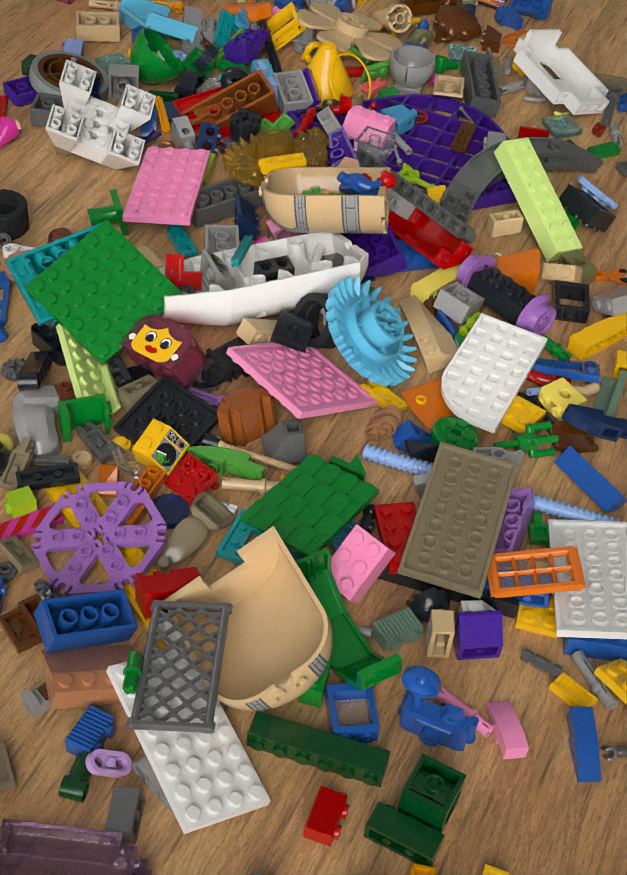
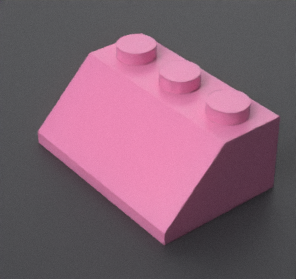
M354 105L348 111L342 127L350 139L382 149L395 131L396 119L389 115H383L374 110Z

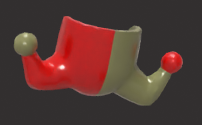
M341 93L337 106H334L332 99H328L327 104L335 115H347L354 105L363 107L364 95L360 97H347ZM372 102L369 110H374L377 104Z

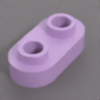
M96 749L87 755L86 767L93 775L121 778L130 773L132 761L124 752Z

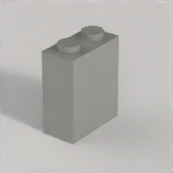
M627 287L592 295L594 312L611 316L627 313Z

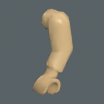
M594 382L585 386H573L584 397L596 394L601 389L599 383Z

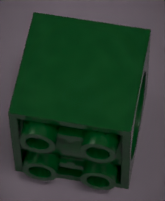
M422 754L401 792L397 811L413 816L420 823L428 827H435L442 833L460 799L467 775Z

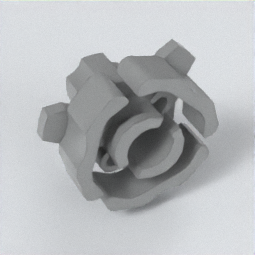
M306 27L307 29L291 40L296 52L302 54L309 43L319 41L316 37L315 29ZM317 48L313 49L310 55H314Z

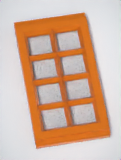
M573 546L493 554L487 574L490 596L495 598L577 591L586 588L578 548Z

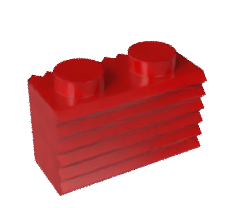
M320 786L305 824L303 837L331 847L333 839H339L342 826L339 825L341 818L346 819L350 805L346 804L348 795Z

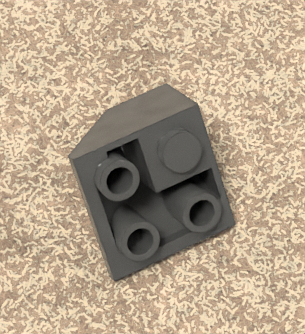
M301 420L281 421L261 437L265 456L271 457V459L274 458L288 464L297 465L307 458Z

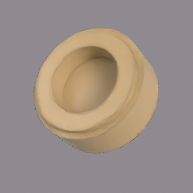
M85 450L77 451L74 453L72 461L77 463L78 469H87L93 463L92 454Z

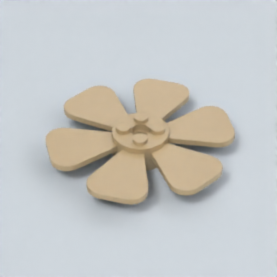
M314 2L309 7L313 12L300 9L297 13L298 21L301 25L311 29L328 30L318 32L316 37L322 43L325 41L333 42L338 51L349 52L351 45L355 46L356 44L360 53L365 58L373 61H390L391 53L387 50L392 52L396 47L402 46L401 41L393 35L372 32L381 31L382 24L359 12H341L338 7L332 4Z

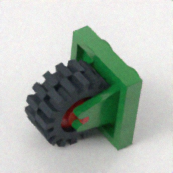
M212 44L205 50L203 48L200 50L196 46L181 64L185 69L203 74L208 79L217 68L214 64L216 61L214 58L219 51Z

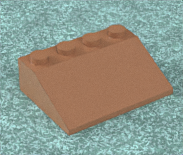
M131 646L83 647L46 653L45 649L41 650L40 654L50 709L121 704L106 670L108 666L127 662L128 653L133 651Z

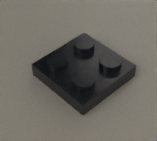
M281 310L270 341L305 353L316 322Z

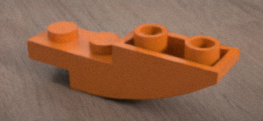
M148 465L134 483L135 488L133 491H136L141 486L143 491L145 489L151 500L154 501L167 472ZM143 503L137 505L124 525L140 524L148 512Z

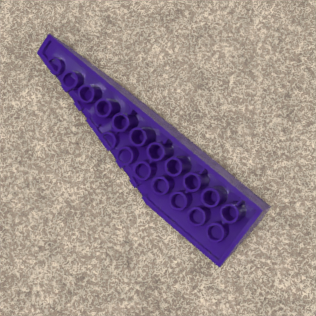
M343 127L328 133L331 167H337L345 156L358 160ZM389 224L387 234L340 233L350 240L352 245H357L368 253V267L364 277L392 275L408 268Z

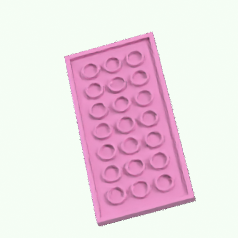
M147 147L122 215L123 222L190 226L211 152L204 149Z

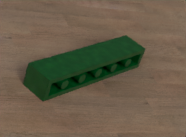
M256 711L247 733V746L256 751L272 753L276 757L288 758L301 765L317 767L324 772H333L346 779L362 781L369 786L381 787L391 752L260 711Z

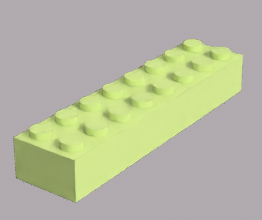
M529 138L502 141L494 151V154L546 261L560 260L561 254L577 249L580 251L583 247Z

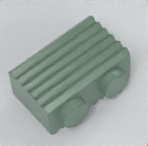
M407 607L385 618L382 617L374 621L371 634L381 649H383V652L389 650L396 651L407 642L414 643L418 641L422 636L424 626L412 609Z

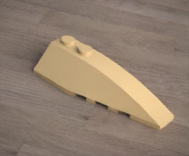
M415 295L400 300V307L405 319L408 321L410 331L414 335L413 338L428 374L446 368L458 350L452 335Z

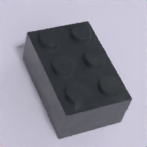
M568 184L559 197L564 209L570 210L572 216L578 220L581 219L583 225L588 228L591 227L596 232L599 230L606 232L616 218L614 214L588 193L571 184Z

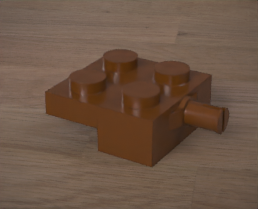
M38 594L18 602L17 609L0 616V625L18 654L43 642L34 616V612L42 600Z

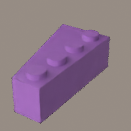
M532 488L511 489L493 554L521 550L535 505ZM511 562L498 563V568L512 567Z

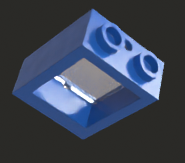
M348 683L326 685L324 699L330 733L363 743L377 741L380 726L372 686L360 691Z

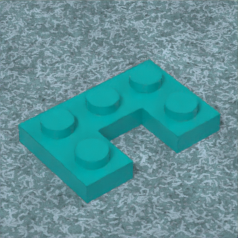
M224 9L220 11L212 44L219 48L230 39L231 31L236 33L239 30L234 24L235 16Z
M241 509L216 551V557L237 565L244 563L237 550L245 546L252 535L259 536L258 530L240 521V516L246 511L245 509Z

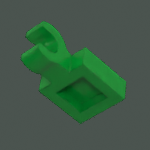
M533 512V518H531V523H529L527 528L529 544L549 545L548 524H543L542 513Z

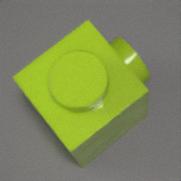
M29 486L5 493L6 502L3 503L4 510L13 519L37 511L36 498Z

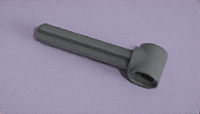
M613 85L609 87L606 98L610 102L605 109L602 124L605 127L610 125L615 105L619 102L622 92L619 86Z

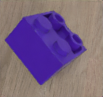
M501 610L465 611L458 613L453 638L457 660L500 657L503 647Z

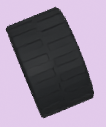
M1 189L0 233L9 234L12 240L18 239L29 229L27 200L18 192Z
M308 293L297 302L293 311V315L316 322L307 347L331 349L337 347L328 329L327 319L321 334L318 329V316L321 309L324 308L325 313L328 311L325 306L328 294Z

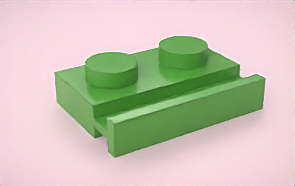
M386 60L366 66L370 79L376 81L378 77H381V80L386 79L385 75L388 74L390 62ZM365 69L361 76V85L369 81Z

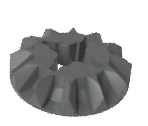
M16 357L15 360L8 359V362H4L1 368L2 376L7 380L17 381V374L25 362L24 358L18 360Z
M39 578L34 582L35 591L42 599L62 597L57 589L49 584L48 581Z

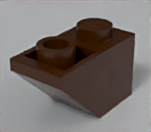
M487 25L486 30H483L480 45H483L482 51H487V47H490L492 53H498L502 34L490 25Z

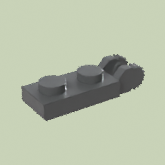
M91 421L86 422V428L89 432H86L80 425L75 427L79 438L101 464L119 457V452L99 427L97 428Z

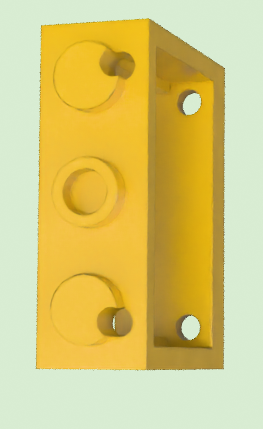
M290 2L267 20L273 43L276 45V51L307 29L299 23L297 17L299 9L293 2Z

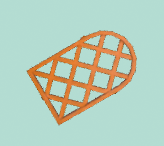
M521 28L503 36L502 42L508 47L515 48L518 41L517 38L520 37L516 34L522 36L528 31Z

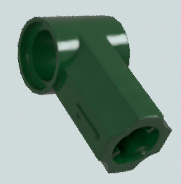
M82 752L77 754L69 774L65 775L62 779L59 797L80 803L85 801L89 790V781L92 773L86 767V757L89 753Z

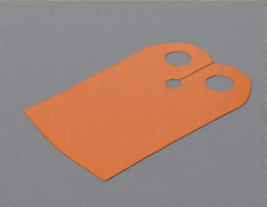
M442 378L401 392L411 411L428 429H431L440 418H459L449 409L442 397ZM416 396H425L427 398L426 403L423 405L418 404L415 400Z

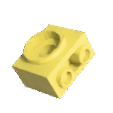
M563 377L541 387L538 396L539 402L558 421H564L561 416L569 403L586 406L588 401Z

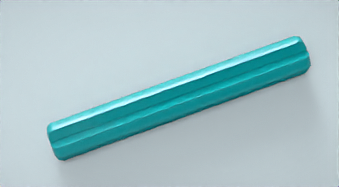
M252 235L244 236L230 260L232 267L240 266L253 243Z

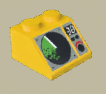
M153 418L132 448L135 461L145 466L150 465L167 472L166 476L169 477L190 445L172 427Z

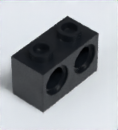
M286 255L254 262L253 275H264L266 282L278 279L279 269L286 270L294 276L295 267Z

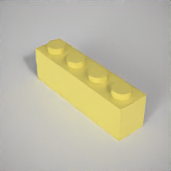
M461 264L445 270L437 269L418 282H414L410 288V297L415 295L422 304L427 299L435 300L441 288L457 281L456 275Z

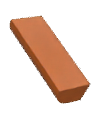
M270 2L230 3L222 8L234 16L237 12H241V8H244L247 11L246 17L249 19V22L272 17Z

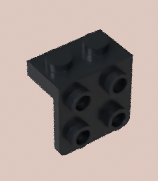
M119 355L112 357L110 372L114 376L119 388L148 374L156 379L148 364L126 368Z

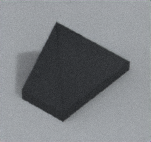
M407 439L404 441L409 456L434 463L438 445Z

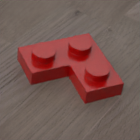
M165 254V277L177 288L188 285L194 290H202V272L184 271V254Z

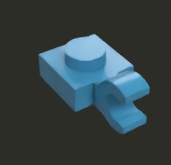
M241 8V12L236 13L234 24L239 29L243 27L246 30L249 29V19L246 17L247 11L244 8Z

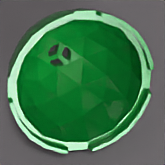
M143 27L132 43L130 52V65H140V82L163 84L177 79L182 70L185 71L180 57L176 58L172 52L173 48L161 35L152 29H145L146 27Z

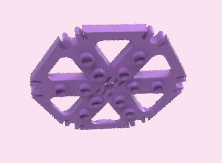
M120 481L81 484L84 491L77 485V493L74 495L66 491L68 499L63 494L36 528L33 535L35 540H41L39 543H32L34 548L32 550L40 561L39 563L50 584L58 592L62 587H66L63 590L65 596L117 590V587L121 590L124 589L123 586L126 583H130L134 588L135 582L133 578H135V573H142L145 576L165 548V543L167 542L165 536H159L161 533L168 532L167 525L146 490L144 489L143 491V488L139 486L136 491H133L135 486L132 482ZM98 491H116L118 493L116 498L102 517H100L90 500V495ZM139 503L145 505L152 517L148 524L124 525ZM66 507L71 508L81 528L71 529L50 528L51 523L59 512ZM96 532H98V534L102 536L104 542L103 545L101 541L97 539ZM149 547V550L136 567H130L118 548ZM76 551L61 571H54L46 557L48 552ZM99 559L109 576L108 582L105 584L82 585V581Z

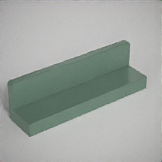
M622 370L618 380L606 376L603 378L601 389L598 392L593 408L603 410L606 416H614L627 379V371Z

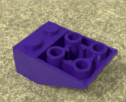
M249 28L244 30V33L236 35V38L228 40L227 44L222 46L226 60L233 63H250L256 59L270 34V30H264L263 28L253 30Z

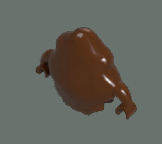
M450 0L449 4L439 7L433 23V28L437 32L434 42L450 43L458 40L466 42L477 38L482 33L477 17L469 13L461 2Z

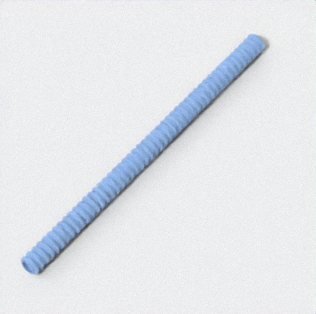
M370 444L365 445L362 454L363 460L368 459V462L374 461L375 464L380 463L381 466L385 464L386 467L391 466L392 469L397 468L398 471L403 470L405 473L408 471L409 474L429 473L433 466V463L428 464V461L422 462L421 459L418 461L415 457L411 459V456L405 457V454L399 455L398 452H388L387 449L382 450L381 447L376 448L375 445L371 447ZM533 493L535 501L534 512L538 510L540 513L544 512L547 516L551 514V517L558 516L557 519L564 518L563 520L626 522V520L620 521L619 518L615 520L612 516L609 518L606 514L604 516L601 513L595 514V511L589 512V509L585 511L582 507L579 509L575 505L572 507L569 503L565 505V502L559 503V500L555 502L552 501V498L550 500L546 499L547 497L545 496L542 498L539 494L535 496V493Z

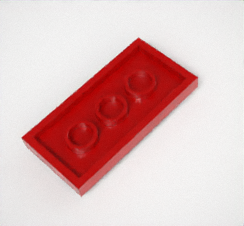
M414 502L374 505L373 511L381 542L396 553L387 564L389 574L398 573L417 514Z

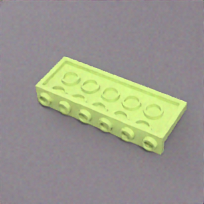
M58 324L56 329L75 397L81 398L104 393L106 400L111 403L112 412H109V414L112 416L118 411L121 404L108 362L102 366Z

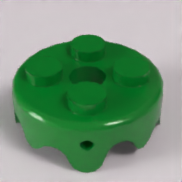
M456 417L438 419L430 433V443L438 445V448L440 442H444L472 451L479 441L475 428L462 418Z

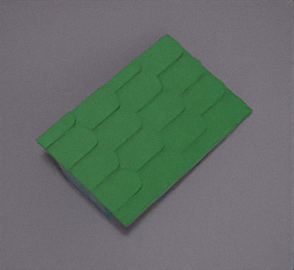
M311 454L296 468L294 467L261 499H258L240 516V521L258 530L259 535L274 526L294 560L302 559L315 551H321L380 494V490L371 483L364 482L358 479L357 476L341 470L334 464L327 463L319 456Z

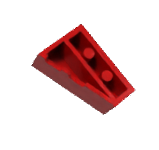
M197 568L172 569L171 573L161 574L160 571H153V575L143 576L142 573H135V601L144 619L151 618L152 611L150 608L153 600L163 601L201 576Z

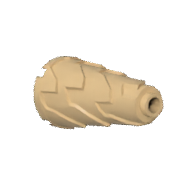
M404 4L385 7L374 11L372 14V19L381 23L383 28L395 33L407 31L412 24L410 22L411 18H413L412 12Z

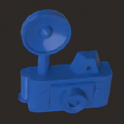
M420 665L408 667L402 676V683L408 691L404 695L402 706L398 709V714L401 716L399 725L402 729L418 735L419 740L427 746L435 747L440 744L455 751H464L466 744L475 742V732L479 718L476 716L469 718L464 715L463 709L449 703L442 707L424 700L423 698H433L439 694L441 680L433 670Z

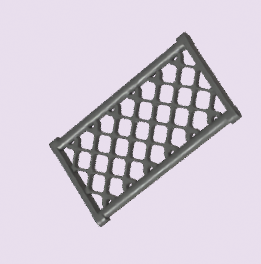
M152 601L150 608L152 614L141 664L142 675L138 679L132 714L127 722L128 729L209 734L215 732L216 723L214 722L229 615L232 614L233 609L232 604ZM161 610H173V611L170 612V613H165L164 611H161ZM185 611H196V612H194L193 614H188V613L185 612ZM208 612H221V613H217V614H215V615H210ZM182 613L186 618L181 622L176 623L171 619L176 614ZM200 614H204L208 618L202 624H198L194 620ZM166 621L173 625L167 631H162L158 628L159 624ZM188 622H191L196 627L190 632H185L180 628ZM211 623L218 626V631L207 633L203 629ZM174 631H179L183 635L176 641H172L168 637ZM197 632H201L206 636L199 642H195L191 638ZM165 639L170 644L162 650L154 647L155 642ZM188 640L193 646L182 651L177 645ZM208 641L216 644L215 649L205 652L200 647ZM171 649H175L179 653L175 658L170 660L164 655ZM194 650H198L202 656L197 660L193 661L187 656ZM162 658L166 662L160 668H155L151 665V661ZM181 659H185L189 663L183 669H178L174 665ZM204 660L213 663L212 668L205 671L201 670L197 665ZM167 668H172L176 674L170 678H165L161 672ZM190 669H195L199 673L195 678L190 680L184 675ZM159 677L163 682L157 687L153 688L147 684L148 679ZM177 678H182L186 684L179 689L174 688L170 684ZM201 679L210 682L209 687L199 690L194 684ZM169 687L173 693L166 698H162L157 693L162 688ZM187 688H192L197 694L189 699H185L180 693ZM155 696L159 700L152 707H147L143 704L144 699ZM174 697H178L183 702L176 708H171L167 704ZM198 698L207 701L206 707H202L199 710L195 709L191 703ZM161 706L166 707L169 713L162 718H158L153 713ZM189 708L193 714L188 718L182 719L177 714L182 709ZM152 716L155 721L140 720V718ZM171 717H175L179 722L166 720H168ZM199 718L204 723H193L190 721Z

